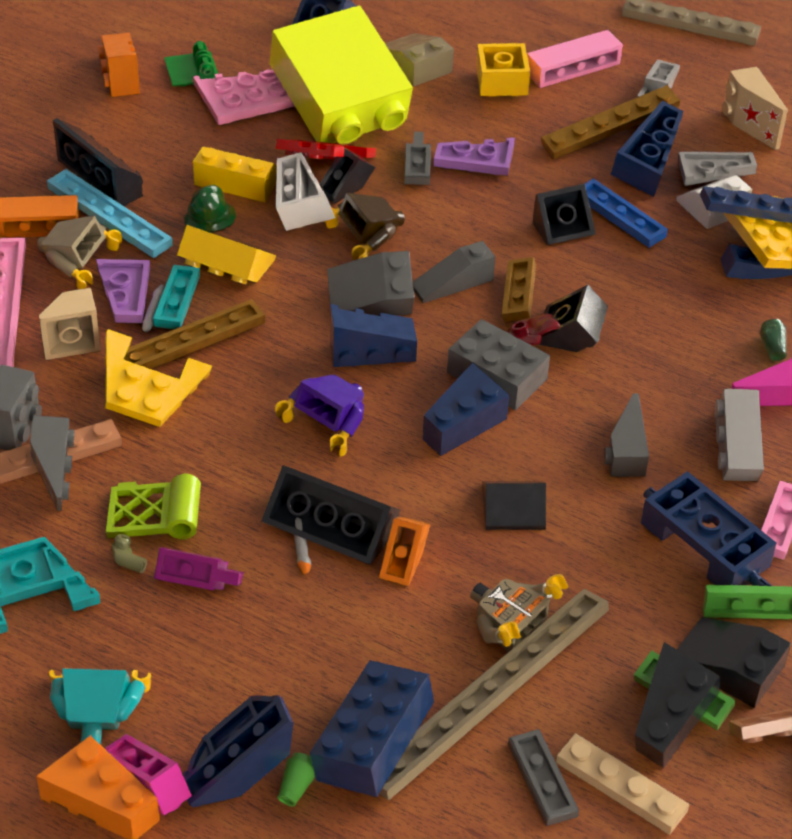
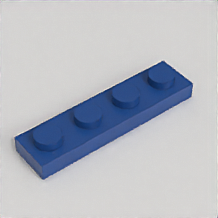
M594 178L585 183L590 207L648 248L667 237L668 229Z

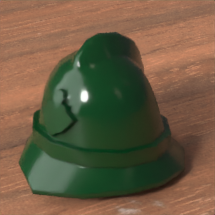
M208 185L199 188L193 193L184 222L185 227L189 225L207 232H216L233 225L237 215L234 206L227 204L220 187Z

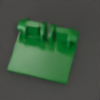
M202 41L194 43L192 54L164 57L173 87L194 84V76H199L200 79L215 78V74H218L212 53L207 51V46Z

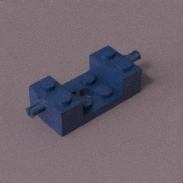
M688 471L658 491H655L652 487L645 490L643 497L646 499L641 524L661 541L675 533L707 559L710 564L706 578L714 585L747 586L751 584L752 586H772L760 574L771 567L777 542ZM702 523H713L717 527L708 528L704 526Z

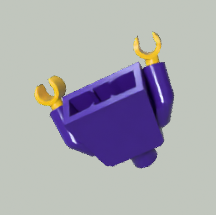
M337 375L307 378L301 381L300 385L288 396L290 398L288 401L282 400L277 402L275 405L277 417H280L282 414L283 422L289 423L294 418L292 408L295 406L333 431L337 432L340 430V434H335L330 438V452H332L335 446L341 445L339 456H344L347 453V438L353 436L363 419L364 404L362 401L364 393L361 386L356 383L350 384Z

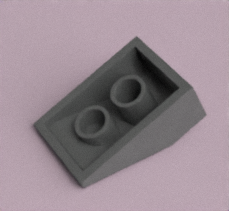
M409 251L381 252L327 269L330 304L339 305V309L353 312L355 308L363 309L365 314L379 316L380 313L391 315L412 314L414 290Z

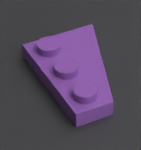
M515 137L506 138V142L494 143L493 139L484 140V144H471L468 141L438 143L434 157V166L508 176Z
M96 259L97 269L115 322L143 323L150 275V260Z

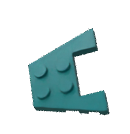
M45 537L0 549V634L8 632L1 606L64 588L74 612L100 604L99 592L95 588H91L85 582V578L68 565L67 559Z

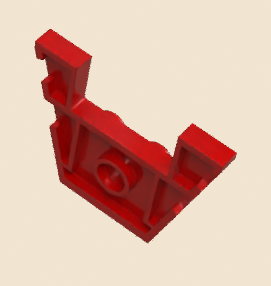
M277 139L276 149L285 150V155L302 153L303 156L308 158L333 159V157H344V148L361 157L375 158L376 148L296 139Z

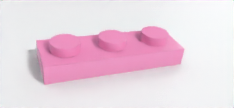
M780 481L762 531L777 542L773 557L782 560L785 559L792 540V484Z

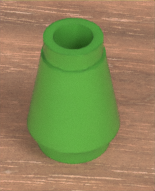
M296 752L293 753L292 758L287 759L277 799L283 804L296 806L314 780L315 773L310 756Z

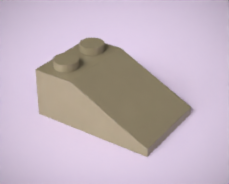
M413 33L385 43L413 87L453 72L454 48L441 37Z

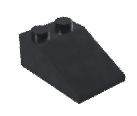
M701 617L677 650L719 675L720 690L755 708L785 667L791 642L762 627Z

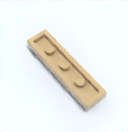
M576 733L557 755V764L669 835L688 812L690 804Z

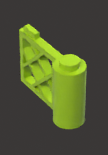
M185 473L177 475L171 482L141 485H137L136 482L118 483V486L111 488L106 525L107 538H115L119 534L129 537L169 534L177 539L193 537L197 533L201 482L195 476ZM163 493V497L154 504L147 500L153 494ZM119 497H134V499L131 500L125 506H122L120 503H118ZM141 503L148 508L139 516L131 512ZM154 514L161 518L160 524L147 525L145 523ZM124 516L131 520L126 526L115 527V523Z

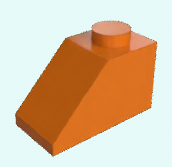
M405 517L393 519L379 578L406 586L410 585L423 555L430 524Z

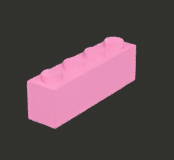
M605 30L527 53L530 78L539 88L619 65L623 44L609 30Z

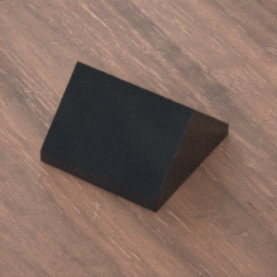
M585 184L535 194L532 223L546 245L596 234Z
M482 481L486 530H546L545 482Z

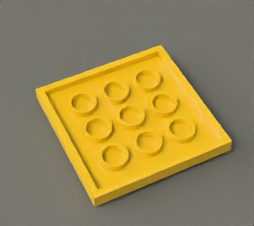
M723 213L764 268L792 269V223Z

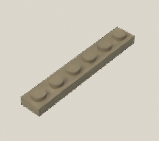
M627 0L622 10V16L753 46L756 45L761 31V26L755 25L752 22L737 21L729 17L710 15L707 12H697L684 7L665 5L662 2Z

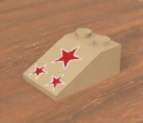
M758 67L730 71L729 81L726 83V97L722 103L724 115L737 128L774 150L780 149L788 112L787 107Z

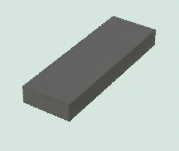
M540 729L509 737L508 746L546 826L578 817L579 809Z

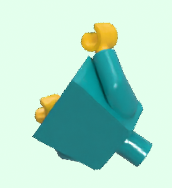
M63 668V674L60 676H55L54 670L49 671L51 680L50 701L58 716L66 720L70 728L82 729L81 742L91 735L100 745L102 730H117L119 723L128 719L139 704L143 694L149 691L151 686V673H148L147 677L141 679L137 678V670L132 671L131 683L127 670Z

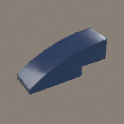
M729 244L720 258L726 277L767 279L792 275V269L764 268L749 247Z

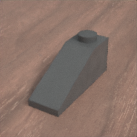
M483 241L458 248L414 280L413 290L421 302L426 303L493 281L496 256Z
M639 393L632 394L611 434L609 447L604 448V464L609 465L611 477L646 476L649 452Z

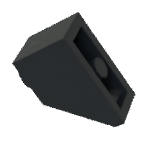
M344 148V157H336L319 185L327 199L337 203L345 198L346 193H355L361 190L376 167L358 154Z

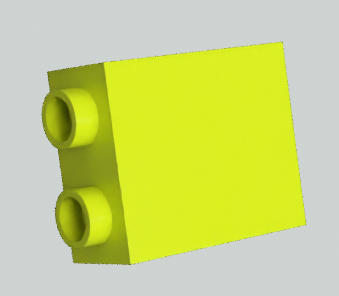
M360 5L273 30L269 64L316 142L331 144L338 142L345 145L354 142L361 134L380 128L385 131L394 130L407 120L413 87Z

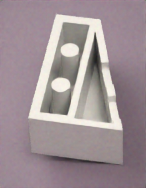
M302 153L277 159L276 209L286 231L335 218L324 191L321 189Z

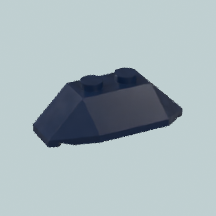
M250 696L202 737L191 757L188 770L182 774L192 795L187 799L189 806L198 807L242 796L290 755L294 723L281 696Z

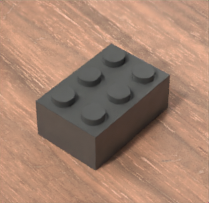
M481 319L448 349L447 373L458 379L474 363L509 394L508 407L516 411L547 380L550 355Z

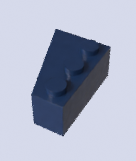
M472 363L424 415L423 440L440 456L448 453L506 420L509 394Z

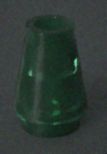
M769 319L763 322L759 334L770 358L773 361L785 359L787 357L786 326L779 319Z

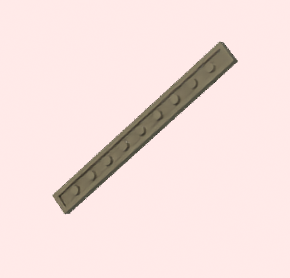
M586 589L580 591L418 728L379 794L387 800L395 796L609 611L608 601Z

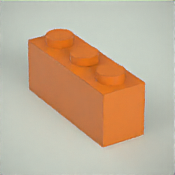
M77 195L0 197V238L45 237L60 221L80 218Z

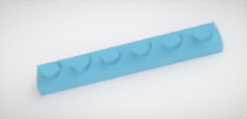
M65 169L47 180L49 190L58 196L77 195L79 210L89 216H95L97 221L108 229L120 231L123 239L152 258L157 257L173 246L172 237L69 170Z

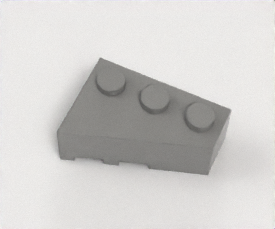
M724 389L721 398L716 399L714 413L716 441L719 446L718 469L722 470L723 480L759 481L764 470L759 390Z

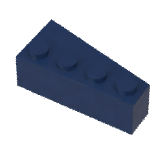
M661 101L617 152L611 175L654 197L684 111Z

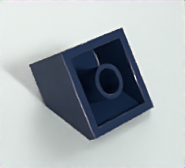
M301 0L292 25L356 7L357 5L350 0Z

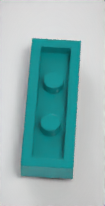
M173 265L153 317L154 327L168 329L182 327L200 278V268Z

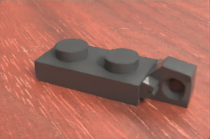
M414 132L413 144L406 143L404 184L430 185L431 144H423L424 132Z

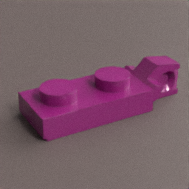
M160 547L154 578L209 590H223L225 583L237 586L242 584L244 572L227 569L229 562L223 561L220 558Z

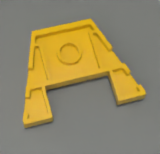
M108 329L105 337L106 409L161 427L181 406L182 401L189 394H192L197 389L198 384L203 379H206L211 372V365L191 358L187 359L180 379L126 361L124 358L131 344L132 337Z

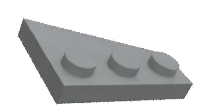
M753 152L678 153V164L685 186L721 180L735 175L756 174L757 163Z

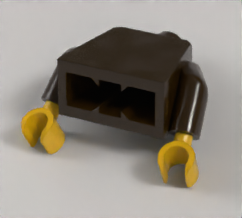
M346 193L343 202L338 204V208H332L335 218L324 222H326L327 228H334L338 225V216H340L360 243H366L365 246L357 245L353 248L352 258L355 260L357 257H359L358 259L368 257V253L371 250L374 252L386 241L392 239L396 234L397 226L404 224L405 217L402 211H394L382 197Z

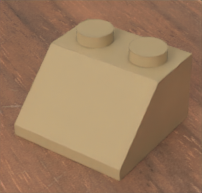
M91 288L61 293L39 315L46 360L101 351L97 311Z

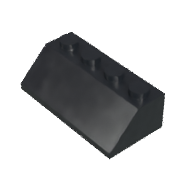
M58 118L53 120L57 159L60 163L79 178L123 206L143 196V179L137 171L131 169L122 159L117 158L108 148L103 147L91 135H88L80 128Z
M283 465L261 522L371 565L388 542L393 519L399 516L401 510ZM297 517L302 521V531L296 528L295 519Z

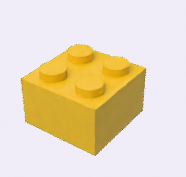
M525 43L478 44L476 71L480 96L528 95L530 67Z

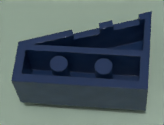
M330 304V347L333 367L416 361L417 337L413 318L380 313L379 316L365 314L363 309L355 308L353 312L339 309V305Z

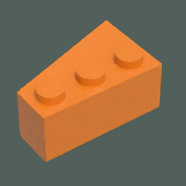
M130 33L101 35L102 45H98V55L105 88H110L111 97L140 94L137 53L133 52L135 47Z
M91 735L36 776L42 800L48 803L54 801L67 807L68 812L76 816L80 813L96 821V825L126 839H138L160 821L158 798Z

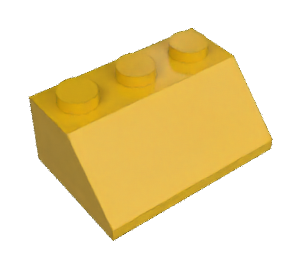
M203 146L193 160L195 186L216 185L224 193L266 202L277 182V165L261 159H254Z
M189 225L186 226L177 256L186 258L184 263L196 268H200L201 264L209 266L208 272L222 277L224 272L232 274L231 280L245 285L248 280L257 283L276 258L274 254Z

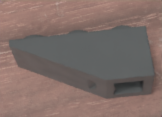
M33 415L30 438L31 457L57 511H62L63 500L69 499L70 482H65V473H71L72 456L67 455L68 447H74L75 430L69 429V418Z

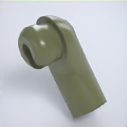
M117 535L114 538V543L111 545V551L116 564L135 572L143 573L147 566V559L132 553L129 536Z

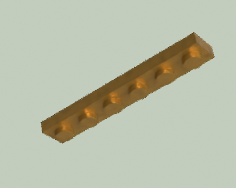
M666 85L542 136L541 144L554 160L643 123L661 101L679 108L681 100Z
M250 299L131 346L124 360L152 369L265 323V314Z

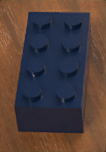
M369 660L310 751L316 781L377 797L434 703L429 674Z

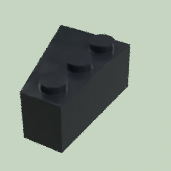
M665 642L663 643L635 732L636 751L662 768L667 765L720 691L719 675Z

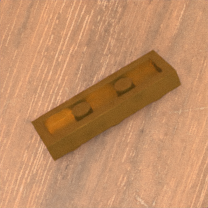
M534 257L508 261L502 306L504 322L531 318L536 273Z

